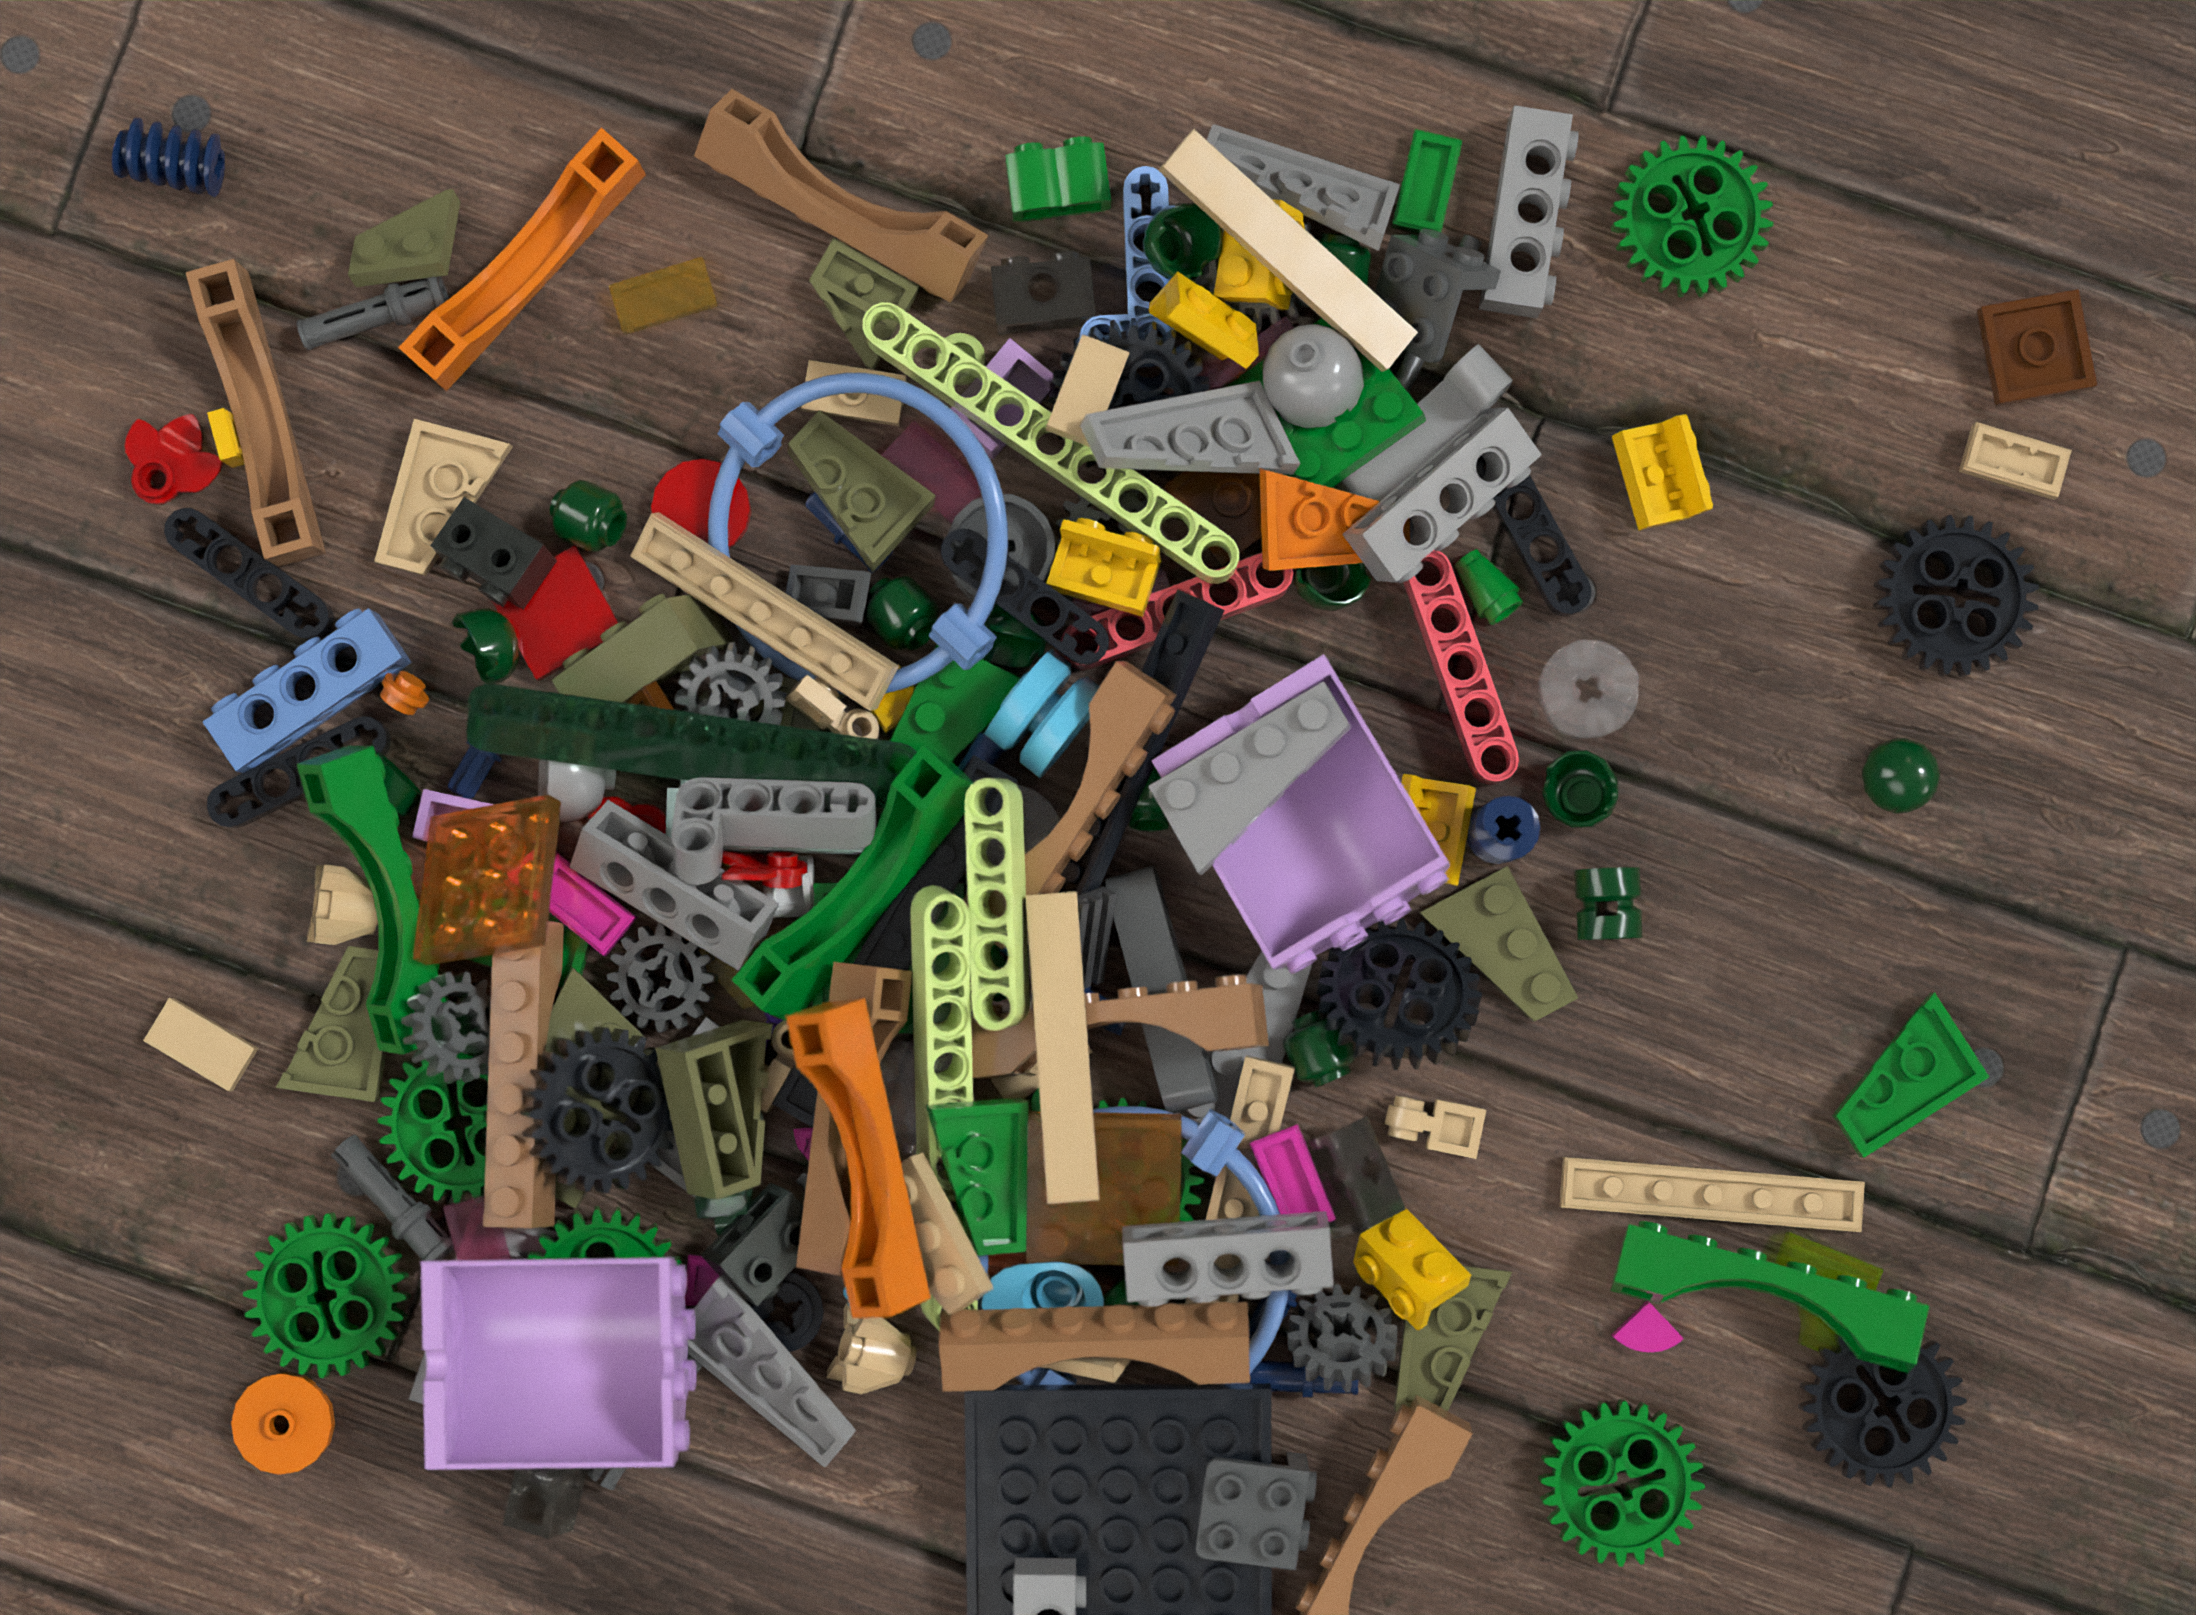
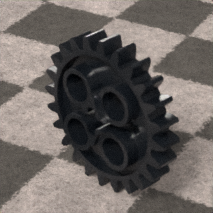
M1131 318L1127 331H1120L1116 321L1110 320L1109 334L1105 336L1095 326L1091 327V338L1130 352L1108 410L1204 392L1210 388L1209 376H1197L1203 370L1202 359L1195 358L1187 361L1191 354V344L1186 342L1177 348L1174 347L1175 331L1173 329L1160 338L1157 336V324L1152 321L1145 332H1139L1136 318ZM1077 337L1074 339V351H1076L1080 341ZM1063 352L1060 364L1065 370L1053 371L1052 382L1059 387L1050 390L1049 402L1053 404L1056 403L1074 357L1072 354ZM1152 363L1161 368L1162 372L1154 378H1145L1140 376L1136 370L1143 364ZM1165 388H1172L1174 390L1171 394L1162 392ZM1132 393L1137 403L1129 405L1127 399L1123 398V395ZM1058 435L1059 440H1064L1061 436ZM1096 461L1086 462V467L1090 468ZM1141 469L1145 477H1150L1151 470Z
M1947 515L1942 518L1939 530L1931 519L1922 523L1923 537L1914 529L1904 533L1909 547L1897 542L1891 545L1889 549L1897 561L1884 560L1879 564V567L1890 576L1889 578L1874 582L1873 585L1878 590L1886 592V597L1873 603V607L1886 609L1889 615L1882 619L1878 626L1879 628L1894 627L1896 632L1887 643L1890 646L1903 641L1907 645L1901 657L1903 660H1907L1916 654L1921 655L1919 670L1921 671L1928 669L1934 662H1937L1938 674L1943 677L1950 673L1953 664H1955L1959 676L1965 677L1970 675L1973 662L1976 669L1982 673L1990 669L1989 656L1997 663H2002L2008 659L2003 645L2014 650L2023 645L2015 631L2027 632L2033 628V625L2023 618V614L2038 610L2039 606L2027 601L2026 595L2038 590L2039 585L2025 583L2023 576L2030 573L2034 566L2018 565L2016 560L2025 549L2018 547L2008 551L2005 545L2010 537L2009 532H2005L1995 539L1991 537L1993 525L1991 521L1984 523L1978 530H1974L1973 516L1968 515L1962 519L1957 528L1952 515ZM1927 556H1935L1943 562L1945 574L1942 580L1933 579L1927 574L1925 570ZM1977 564H1984L1991 569L1994 581L1990 588H1985L1977 583L1974 577V570ZM1917 585L1935 592H1946L1957 586L1956 591L1960 596L1996 598L1999 601V605L1993 607L1987 603L1967 600L1955 606V598L1951 596L1915 594L1913 586ZM1921 604L1929 605L1935 610L1938 621L1934 629L1926 628L1919 622L1917 611ZM1970 612L1978 613L1984 618L1986 632L1983 637L1975 636L1969 631L1967 618Z
M1404 918L1399 919L1396 929H1389L1388 925H1385L1382 920L1378 922L1376 932H1372L1369 927L1365 929L1368 937L1352 948L1342 951L1340 947L1330 948L1328 961L1322 962L1319 975L1321 978L1318 981L1316 994L1321 996L1318 1011L1319 1013L1328 1014L1325 1025L1326 1030L1341 1028L1337 1041L1339 1046L1351 1041L1356 1043L1355 1058L1369 1051L1373 1053L1372 1063L1375 1067L1381 1063L1383 1057L1391 1058L1393 1070L1398 1071L1402 1059H1409L1412 1067L1415 1070H1419L1422 1056H1426L1434 1065L1439 1064L1442 1050L1453 1056L1456 1053L1459 1041L1467 1042L1471 1026L1476 1025L1479 1014L1477 1008H1479L1482 992L1476 989L1480 977L1479 974L1469 973L1472 963L1471 957L1456 959L1460 946L1458 942L1447 946L1441 944L1444 933L1442 930L1428 937L1424 935V922H1420L1414 931L1407 930ZM1407 959H1411L1414 961L1409 975L1407 987L1401 998L1392 1028H1385L1383 1024L1387 1018L1391 999L1394 997L1404 962ZM1374 963H1383L1390 968H1380L1374 965ZM1430 978L1437 981L1438 983L1431 984L1423 981L1422 979ZM1359 1004H1371L1377 1009H1365ZM1407 1019H1418L1422 1021L1424 1024H1413L1409 1022Z
M595 1026L593 1036L589 1031L576 1030L575 1043L570 1039L559 1038L557 1044L560 1055L544 1051L541 1055L548 1066L545 1071L531 1069L529 1072L539 1082L537 1088H527L522 1091V1094L534 1100L532 1107L520 1110V1115L533 1118L534 1125L522 1132L523 1136L538 1138L539 1140L531 1149V1156L540 1158L548 1156L542 1166L544 1172L554 1174L559 1171L557 1182L571 1185L575 1181L576 1189L589 1192L594 1185L595 1191L609 1193L612 1183L616 1188L629 1189V1175L634 1179L646 1180L644 1164L660 1167L662 1162L656 1154L658 1148L672 1150L674 1147L664 1137L666 1131H673L672 1121L669 1119L670 1112L659 1064H655L658 1060L656 1049L654 1047L644 1049L646 1045V1038L644 1036L633 1035L629 1039L628 1030L615 1028L610 1033L607 1027ZM596 1063L599 1068V1079L594 1086L590 1087L587 1082V1074L590 1067ZM570 1086L586 1099L601 1101V1106L604 1109L636 1123L638 1126L637 1131L633 1132L619 1121L603 1118L604 1114L600 1110L571 1098L567 1095L566 1089ZM637 1087L640 1092L639 1104L635 1109L631 1110L628 1098L630 1092ZM570 1109H573L576 1114V1122L572 1130L566 1133L563 1127V1120L565 1114ZM614 1132L617 1137V1145L613 1153L607 1156L605 1142L607 1137Z
M1834 1333L1833 1337L1837 1349L1831 1351L1819 1346L1817 1349L1825 1362L1822 1366L1807 1363V1369L1816 1375L1815 1382H1803L1799 1386L1812 1394V1400L1798 1404L1799 1409L1813 1413L1814 1417L1802 1425L1803 1430L1820 1433L1812 1442V1448L1816 1451L1830 1448L1824 1462L1834 1467L1844 1460L1842 1475L1851 1479L1860 1469L1861 1482L1868 1486L1872 1485L1877 1473H1879L1882 1484L1886 1487L1893 1486L1895 1473H1898L1904 1482L1908 1484L1913 1483L1912 1468L1914 1467L1930 1475L1932 1472L1927 1459L1933 1456L1945 1462L1947 1457L1940 1448V1445L1943 1441L1950 1444H1958L1959 1442L1948 1431L1950 1425L1965 1424L1963 1418L1953 1414V1407L1967 1403L1966 1398L1952 1394L1951 1389L1961 1384L1963 1380L1957 1375L1945 1374L1954 1363L1953 1359L1947 1356L1935 1359L1934 1357L1940 1348V1344L1931 1340L1920 1347L1917 1365L1908 1373L1899 1371L1894 1379L1883 1381L1879 1375V1365L1857 1359L1842 1338ZM1858 1365H1862L1865 1368L1866 1374L1876 1391L1891 1397L1886 1401V1407L1908 1434L1906 1442L1900 1440L1897 1430L1888 1416L1873 1410L1879 1403L1869 1387L1858 1376L1856 1372ZM1853 1383L1858 1390V1398L1851 1407L1841 1409L1837 1403L1838 1390L1845 1384ZM1923 1398L1927 1404V1414L1921 1422L1911 1424L1907 1418V1408L1913 1400ZM1875 1426H1882L1885 1431L1883 1446L1878 1450L1868 1451L1865 1446L1866 1433Z

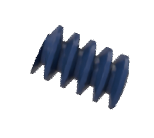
M135 117L131 122L129 130L120 131L116 137L112 152V169L114 175L118 178L130 175L136 182H143L149 178L150 182L156 186H162L168 182L169 186L175 190H182L188 186V189L194 194H201L207 190L210 196L216 197L220 192L224 179L225 154L221 149L220 136L217 133L211 134L206 146L202 145L201 132L197 129L191 131L187 142L183 141L182 128L180 126H172L166 138L163 137V125L161 122H153L148 134L144 133L142 118Z
M1513 796L1495 798L1482 805L1471 815L1467 835L1468 846L1475 856L1488 863L1502 864L1519 859L1529 853L1538 841L1540 833L1538 815L1533 807L1521 798ZM1505 821L1510 826L1506 831L1507 838L1499 840L1495 835L1499 830L1498 824Z

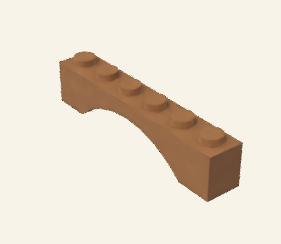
M733 89L710 109L694 157L710 165L716 172L728 175L752 189L758 196L770 199L791 211L800 220L817 226L838 238L844 244L859 250L880 262L881 265L922 286L931 295L941 297L951 303L970 280L989 236L947 211L931 213L896 211L874 205L848 193L826 178L801 154L787 136L774 112Z
M235 259L186 272L198 320L216 362L235 421L247 473L251 513L264 559L280 567L326 554L249 272Z
M1116 662L1089 703L1091 725L1089 757L1081 786L1067 813L1052 832L1025 854L1026 895L1059 893L1066 881V878L1061 875L1070 859L1078 861L1085 853L1093 839V836L1088 831L1098 817L1105 819L1113 810L1120 798V794L1115 790L1125 774L1132 777L1138 771L1148 753L1142 749L1153 732L1159 735L1166 728L1175 713V709L1170 707L1177 695L1129 662ZM993 891L989 897V909L994 915L1001 917L1006 911V898L1000 891ZM968 893L966 894V896H965L964 899H963V901H964V903L966 904L967 908H968ZM996 941L994 943L1001 949L1006 948L1005 945L999 941Z
M544 920L493 921L484 1227L540 1228L554 1226L556 1174L542 1170V1166L548 1156L542 1158L531 1156L530 1151L539 1140L538 1138L523 1136L522 1132L534 1125L533 1118L520 1115V1110L532 1107L534 1102L533 1099L522 1094L523 1089L537 1088L539 1083L529 1073L530 1070L544 1071L545 1061L541 1054L544 1051L546 1052L551 1011L562 975L564 923Z
M834 962L829 1002L865 998L880 1064L892 1040L907 1021L913 971ZM818 1092L796 1267L843 1276L841 1268L848 1245L851 1222V1183L847 1156L839 1129L826 1102Z
M1246 975L1215 978L1216 987L1198 990L1197 981L1166 984L1167 993L1148 995V987L1117 990L1118 999L1100 1001L1099 993L1084 994L1087 1030L1115 1023L1141 1022L1161 1026L1183 1035L1207 1051L1222 1052L1269 1046L1263 986L1253 983L1247 984ZM1030 1000L1029 1013L1026 1018L1018 1025L996 1031L986 1029L977 1022L973 1014V1017H971L972 1074L974 1080L1023 1075L1037 1063L1033 1000ZM992 1005L993 1011L1001 1019L1007 1018L1010 1012L1003 1013V1005Z
M1247 1302L1169 1303L1159 1306L1114 1305L989 1310L963 1309L950 1315L946 1311H941L939 1351L943 1391L995 1390L1013 1377L1036 1367L1066 1359L1086 1357L1127 1358L1152 1363L1177 1372L1197 1384L1250 1383Z
M1418 1395L1414 1397L1410 1407L1405 1404L1400 1406L1389 1428V1431L1395 1434L1386 1451L1379 1448L1367 1468L1366 1476L1372 1479L1363 1496L1355 1493L1345 1509L1342 1520L1348 1524L1339 1540L1331 1537L1320 1557L1319 1565L1323 1566L1324 1569L1317 1583L1313 1584L1308 1581L1298 1598L1295 1609L1301 1611L1300 1615H1349V1600L1353 1579L1365 1548L1381 1524L1401 1504L1425 1488L1450 1478L1473 1434L1469 1422Z

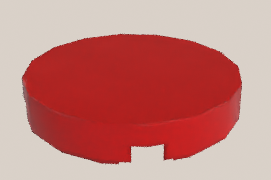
M696 459L682 462L666 472L655 487L651 504L652 513H661L708 543L710 501L722 463L706 459ZM739 477L734 487L729 510V550L732 546L736 545L739 539L741 540L747 531L752 512L749 493Z

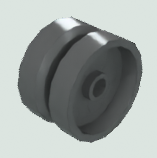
M1003 494L1008 523V548L1011 550V552H1008V556L1046 583L1056 555L1055 537L1048 519L1032 502L1013 494ZM982 497L971 501L955 516L948 534L960 528L970 529L987 540V520ZM967 539L963 544L954 541L950 546L955 552L952 561L957 565H960L964 560L971 562L978 570L970 576L980 582L986 558L985 561H982L974 555L972 550L975 543L972 540ZM1005 568L998 593L999 596L1012 595L1019 587V578L1012 569ZM952 573L957 587L973 602L977 591Z

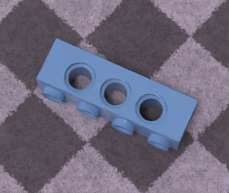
M358 608L347 613L335 623L337 630L323 640L319 637H314L306 641L294 651L296 658L282 668L274 665L265 669L252 680L255 686L241 696H238L237 693L230 694L212 706L211 711L213 715L204 720L203 724L235 771L244 773L272 759L380 685L387 673L396 674L412 663L378 613L369 608L364 612ZM353 647L357 654L355 666L347 672H339L336 666L338 653L344 648ZM311 675L315 680V691L309 699L299 701L295 694V685L301 677ZM269 703L274 710L273 721L268 727L258 729L254 723V713L260 705Z

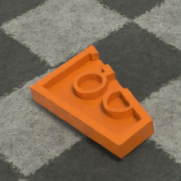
M1259 468L1263 569L1272 571L1363 563L1342 534L1380 501ZM1410 518L1406 520L1403 527V535L1407 542H1410Z

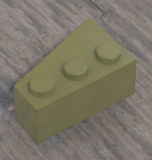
M664 594L657 595L639 607L638 611L641 616L629 625L626 621H622L601 634L600 638L603 643L591 652L588 648H585L567 658L562 663L566 670L551 681L579 725L585 729L596 728L642 687L655 681L660 686L678 672L691 671L689 664L694 655L701 657L707 652L708 647L712 645L716 649L721 648V650H724L728 647L729 642L735 643L717 612L691 595L666 598Z
M740 1020L655 1048L687 1194L719 1200L761 1184L765 1120L760 1119L762 1088H768L769 1072L764 1071L766 1040H771L772 1024Z

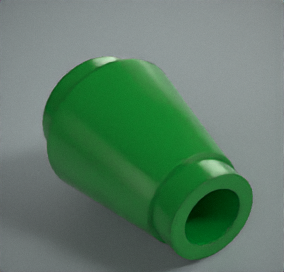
M1478 549L1469 552L1454 565L1479 618H1486L1490 625L1501 622L1515 612L1523 603L1517 594L1520 588L1485 556H1482Z

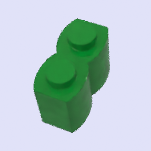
M1080 136L1066 139L1063 141V147L1055 149H1044L1043 144L1037 142L1020 144L1014 147V153L1005 155L1013 222L1036 221L1062 215H1084L1110 210L1111 194L1104 143H1092L1091 137Z

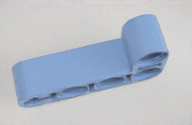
M1142 166L1135 168L1128 174L1124 182L1123 213L1128 314L1092 317L1083 325L1079 339H1081L1082 334L1090 337L1091 327L1093 326L1100 330V332L1109 333L1110 320L1116 321L1120 331L1128 330L1131 318H1136L1139 332L1146 331L1152 321L1156 322L1157 331L1163 336L1173 329L1149 313L1150 302L1140 299L1135 291L1142 282L1152 281L1159 284L1161 288L1169 282L1167 278L1152 268L1145 253L1138 250L1133 242L1138 235L1144 233L1154 215L1161 209L1169 206L1166 178L1154 167ZM1143 185L1149 186L1152 193L1151 216H1141L1142 208L1139 191L1140 186ZM1146 363L1141 365L1140 367H1153L1157 365L1152 363Z

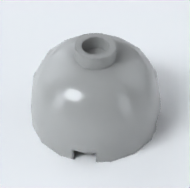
M1319 324L1302 325L1283 333L1269 347L1263 362V386L1272 407L1288 423L1304 428L1326 427L1336 422L1335 417L1343 414L1347 408L1350 412L1357 404L1364 387L1363 367L1353 345L1334 328Z
M546 722L543 725L542 731L551 734V742L541 741L538 798H547L546 804H548L549 810H539V817L541 823L576 822L590 816L601 805L605 790H614L616 779L615 760H606L602 742L593 732L584 727L567 723Z

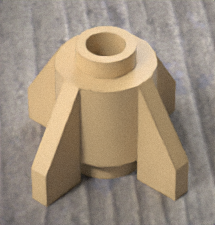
M316 865V890L312 917L307 933V942L336 945L366 934L374 935L378 926V919L373 894L368 881L345 867Z
M846 1304L843 1322L845 1331L840 1340L838 1356H835L827 1369V1378L842 1381V1390L864 1394L897 1384L904 1375L909 1376L916 1360V1347L911 1346L910 1336L907 1333L898 1331L883 1317L852 1318L851 1310Z

